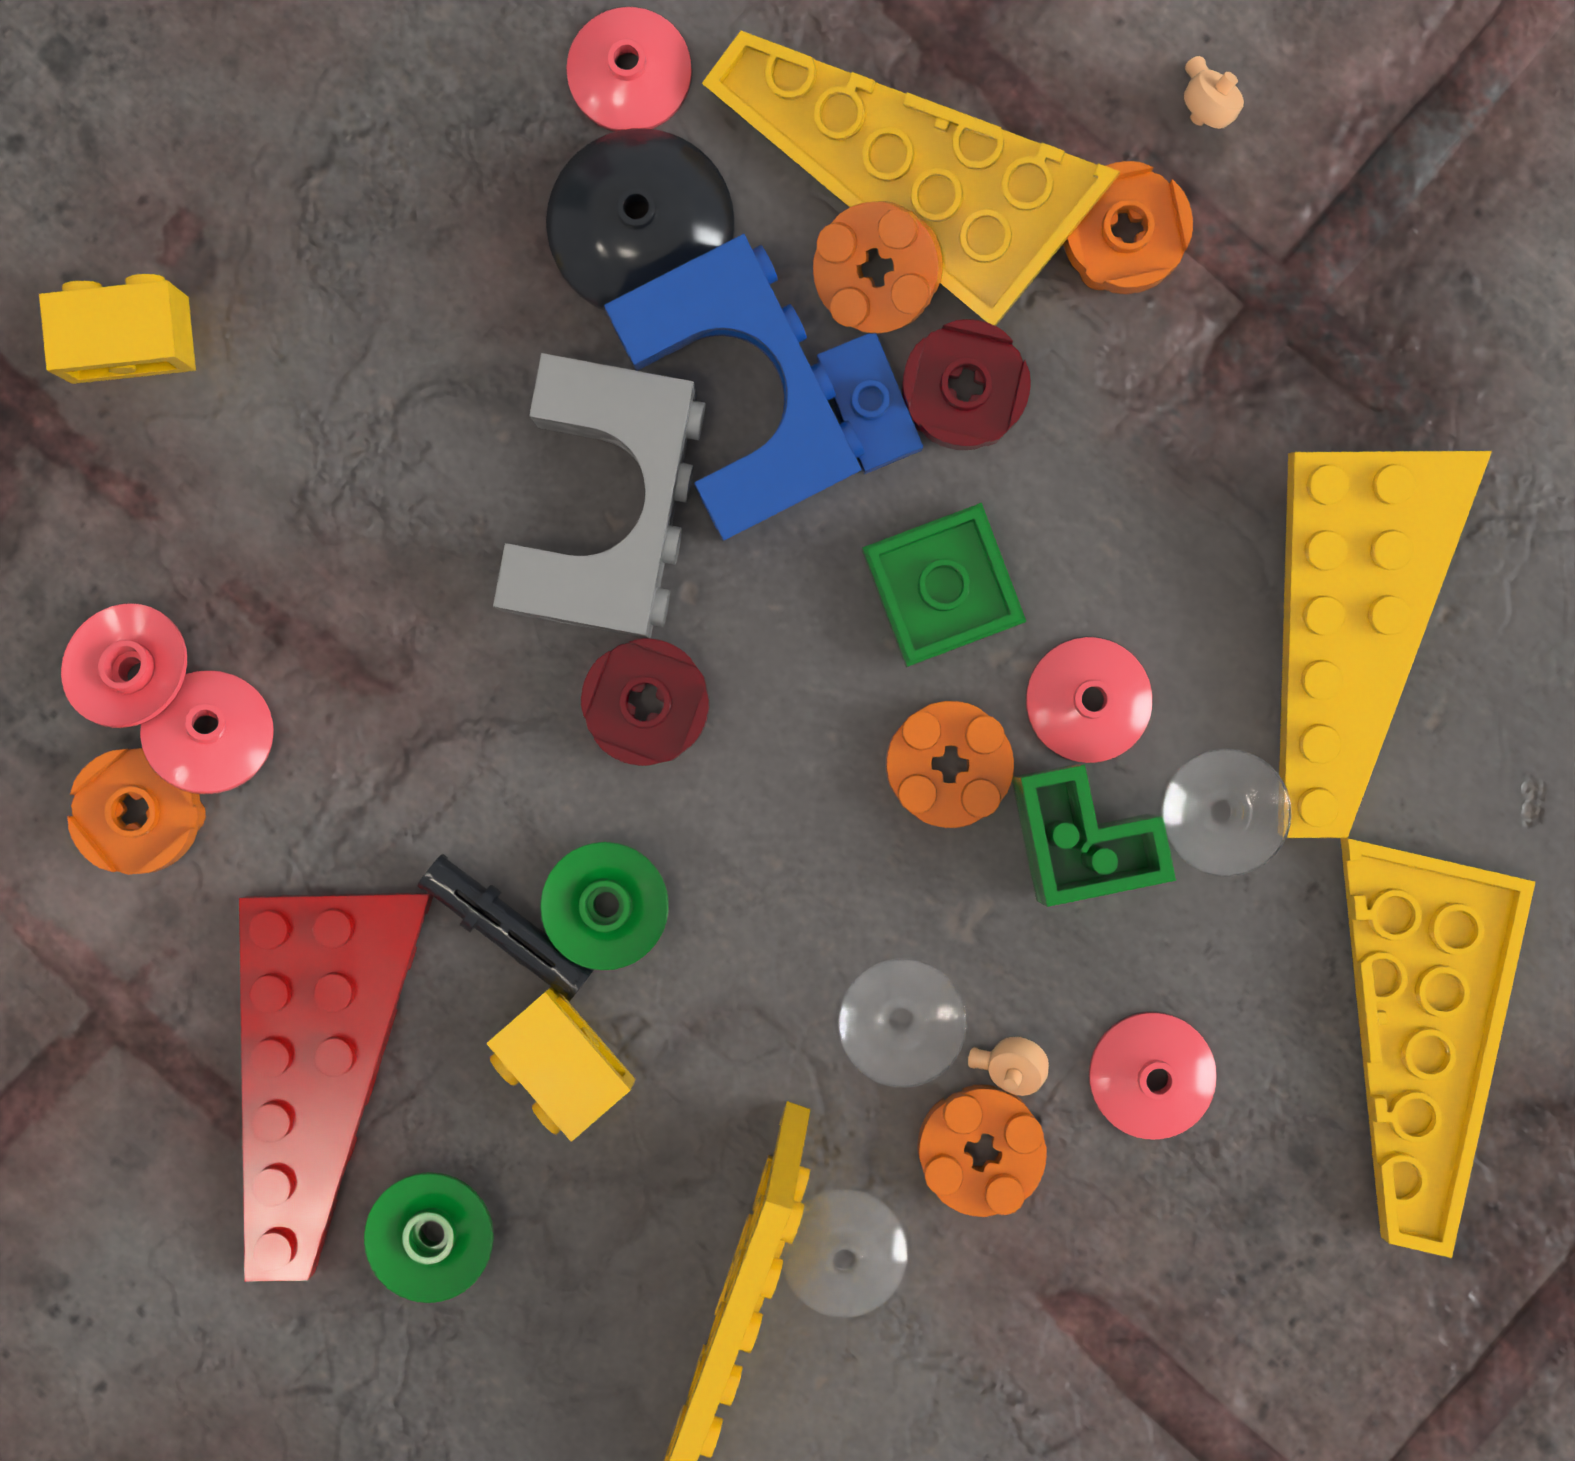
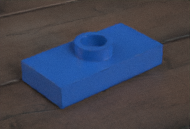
M868 333L817 354L816 360L823 366L836 393L833 401L842 422L849 420L863 446L865 454L857 459L864 475L923 450V444L876 333Z

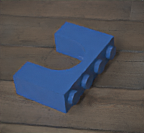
M745 234L604 305L606 314L635 371L697 340L713 336L734 337L752 344L769 358L777 370L783 387L784 406L781 421L774 435L766 444L753 453L694 482V486L722 541L861 471L862 469L856 458L865 454L860 439L849 420L839 424L828 403L829 400L836 397V393L820 362L810 366L799 345L800 342L807 339V335L795 309L791 304L781 308L770 284L778 281V277L769 256L762 245L752 249Z

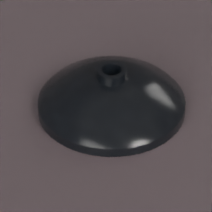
M646 128L620 130L607 134L578 151L568 161L555 181L550 194L546 215L548 243L562 276L583 299L603 311H606L605 304L734 239L735 230L731 196L724 178L714 163L700 149L685 139L668 132ZM633 202H643L649 209L644 217L632 219L625 214L627 207Z

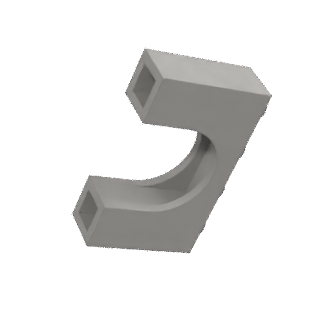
M541 353L529 417L540 429L607 441L626 451L635 459L643 473L645 482L644 506L640 518L630 534L616 546L598 554L573 556L505 543L493 607L506 613L639 638H651L653 626L664 627L670 599V590L660 588L665 563L676 564L682 535V527L672 526L677 501L687 503L694 471V465L684 463L688 439H700L705 415V402L696 401L697 393L694 381Z

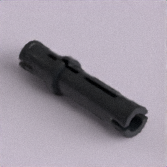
M441 854L419 881L417 886L420 889L426 890L463 919L460 926L469 933L474 928L512 956L519 964L525 966L565 996L564 999L568 1002L571 1001L594 971V969L575 964L563 956L555 948L544 931L537 928L498 898L501 891L493 885L486 889L467 873L451 863L444 854ZM458 890H460L462 893L468 896L482 909L489 912L492 916L498 919L501 922V925L497 924L483 911H481L479 908L475 907L473 904H471L469 901L463 898L458 893ZM511 931L515 932L526 942H528L530 945H532L534 948H536L538 951L544 954L547 958L553 961L555 965H551L549 962H547L545 959H543L541 956L535 953L532 949H530L528 946H526L524 943L518 940L515 936L511 934Z

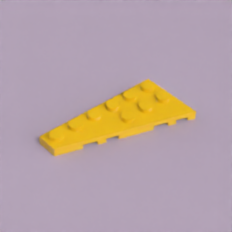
M744 31L738 33L702 82L705 87L847 206L852 207L874 201L893 202L913 212L920 220L922 219L933 230L940 245L943 261L940 283L987 323L994 326L1000 322L1120 175L1118 170L1065 153L1064 150L1045 143L1032 141L1003 130L997 125L908 92L907 94L879 84L868 77L813 59L811 56Z
M1492 451L1288 453L1278 834L1283 838H1348Z
M1340 838L1380 1235L1389 1244L1452 1258L1535 881L1353 839Z
M789 1101L786 1102L779 1123L780 1127L774 1156L768 1155L753 1203L752 1211L754 1213L753 1215L748 1214L715 1309L714 1315L716 1316L707 1344H703L688 1392L686 1405L683 1404L664 1461H698L700 1455L711 1458L723 1423V1418L715 1416L719 1403L731 1406L743 1369L742 1366L734 1364L739 1350L751 1353L763 1317V1314L759 1311L764 1298L771 1299L774 1294L783 1265V1259L780 1256L785 1242L793 1243L802 1218L804 1204L801 1201L808 1183L810 1169L800 1166L811 1110L809 1108Z

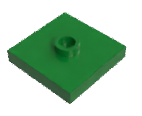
M982 503L862 547V553L906 668L1027 622Z

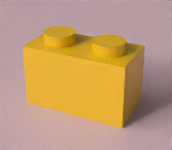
M156 274L131 275L125 278L126 285L102 287V284L93 281H71L64 283L60 292L39 294L46 370L71 384L196 371L189 297L168 280H165L163 276Z
M550 987L486 1044L494 1052L490 1056V1061L501 1077L512 1086L520 1082L536 1102L532 1105V1109L539 1121L555 1135L562 1131L572 1142L631 1090L636 1079L575 1008L564 999L565 997L553 987Z

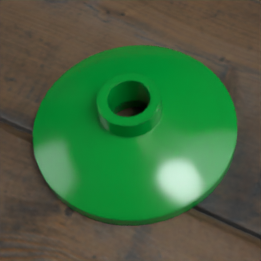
M597 842L571 851L554 866L542 890L540 910L546 934L563 956L575 964L589 969L615 970L637 962L656 945L667 923L669 899L667 888L660 872L645 855L634 848L620 843ZM609 892L616 896L619 908L614 915L605 916L597 910L596 899L599 894Z
M435 1172L413 1174L400 1179L387 1188L370 1210L364 1231L365 1253L375 1276L394 1294L407 1300L421 1303H436L449 1300L470 1288L486 1268L492 1253L494 1240L490 1213L477 1192L458 1178ZM429 1221L439 1223L444 1230V1238L440 1241L429 1240L423 1232L424 1223Z

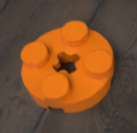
M1116 162L1106 166L1120 171V175L1063 245L1070 263L1080 273L1082 281L1089 288L1107 290L1117 294H1133L1157 286L1175 270L1191 240L1193 217L1184 191L1173 179L1168 182L1162 175L1152 172L1154 167L1142 162ZM1127 213L1131 223L1141 222L1143 231L1136 234L1134 243H1124L1121 237L1113 235L1111 228L1116 226L1118 214Z
M886 201L854 205L841 212L831 224L825 226L819 233L817 249L813 260L814 282L821 301L838 324L845 327H853L866 333H885L897 330L915 321L930 304L933 294L937 292L943 271L940 245L933 230L913 212L904 209L905 207ZM872 249H878L881 258H891L894 271L884 274L885 285L875 286L872 277H864L862 272V264L869 261L868 252Z
M958 701L933 703L907 717L892 736L886 754L888 783L900 804L920 821L943 828L968 826L994 813L999 807L1001 800L1008 793L1014 772L1012 747L1004 734V729L1000 722L990 717L980 708ZM945 746L956 747L957 756L967 760L966 772L956 773L955 782L944 783L942 772L932 770L931 763L933 757L943 756Z
M143 748L112 750L89 762L73 782L70 795H74L71 805L72 816H67L70 836L77 849L88 861L100 869L110 872H121L127 875L157 872L174 864L190 849L195 841L197 831L203 826L206 818L205 808L200 801V794L183 791L164 781L150 766ZM130 795L135 800L145 799L149 808L146 811L148 819L144 825L138 822L126 825L121 817L128 811L126 804L123 802L127 796Z
M984 1084L962 1088L963 1091L953 1093L945 1100L942 1098L932 1106L921 1125L917 1145L918 1156L926 1183L944 1204L960 1213L977 1217L1012 1214L1021 1208L1024 1200L1035 1191L1043 1176L1047 1158V1147L1042 1126L1023 1101L1014 1094H1010L999 1087ZM982 1134H989L992 1136V1147L999 1151L994 1161L987 1160L983 1166L973 1165L972 1155L964 1151L968 1141L978 1143Z

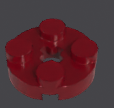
M955 320L944 324L941 329L931 332L926 338L924 337L911 351L903 373L902 396L916 430L921 431L932 442L954 450H975L983 446L996 444L1020 419L1029 399L1031 386L1030 371L1025 359L1024 361L1022 360L1020 352L1012 345L1013 340L1002 329L980 320ZM963 369L973 371L974 382L983 386L982 395L973 394L968 402L958 400L956 398V391L948 387V378L958 379Z
M641 638L618 645L613 650H609L599 657L585 678L581 693V708L588 730L604 752L621 762L638 766H650L675 760L695 744L706 725L710 700L705 677L684 651L668 642L658 639ZM647 684L654 685L658 688L656 698L664 702L663 709L660 714L650 713L646 721H640L635 718L637 707L628 703L629 695L632 691L642 693Z

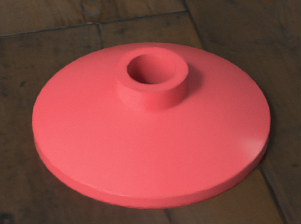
M621 7L597 15L585 24L576 35L567 58L568 85L576 104L591 121L614 132L640 128L654 129L662 125L679 110L690 88L692 76L691 59L683 37L667 19L643 8ZM626 53H632L639 58L637 65L629 70L621 69L616 65L618 57Z
M119 604L103 609L91 616L77 629L66 647L61 666L62 685L66 697L80 715L98 725L111 728H126L142 724L160 714L173 701L180 690L187 669L185 641L173 621L152 607L141 604ZM141 663L138 673L128 681V672L131 667Z
M1077 638L1064 642L1050 650L1034 668L1026 691L1027 715L1037 737L1057 755L1082 763L1103 762L1126 752L1139 740L1145 731L1152 711L1151 685L1141 663L1124 647L1102 638ZM1089 687L1097 688L1103 694V705L1096 712L1087 710L1082 703V695Z
M196 671L185 674L182 686L173 701L160 714L142 723L140 727L142 748L152 769L170 785L183 791L197 794H215L229 791L251 779L267 760L274 734L270 710L260 693L243 679L220 671ZM200 717H214L219 722L217 728L209 734L198 733L194 730L193 726Z
M1144 1012L1120 1020L1101 1037L1091 1057L1089 1083L1097 1107L1116 1128L1137 1138L1165 1139L1188 1130L1204 1115L1215 1092L1216 1066L1208 1044L1191 1025L1169 1014ZM1155 1069H1164L1168 1076L1166 1085L1160 1090H1150L1146 1083L1147 1076Z

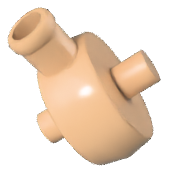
M1201 56L1190 59L1185 66V71L1189 74L1191 80L1184 92L1185 103L1192 112L1190 119L1198 126H1202L1205 123L1210 127L1218 129L1227 127L1237 119L1244 105L1242 94L1236 87L1238 83L1237 77L1231 72H1225L1222 75L1214 70H1209L1205 59Z
M1022 1037L1005 1038L992 1051L973 1047L968 1058V1066L970 1068L988 1070L991 1079L999 1088L1014 1095L1026 1096L1037 1092L1048 1076L1049 1062L1045 1052L1033 1041Z

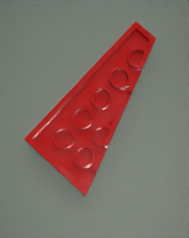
M430 893L245 896L239 898L244 1282L309 1280L315 1274L338 1200L336 1198L347 1163L351 1160L358 1138L356 1134L364 1108L369 1102L398 1011L396 1007L408 970L411 969L417 950L416 943L433 899Z

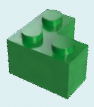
M1069 765L1012 778L1037 902L1050 907L1176 881L1163 816L1144 814L1097 824L1085 765Z

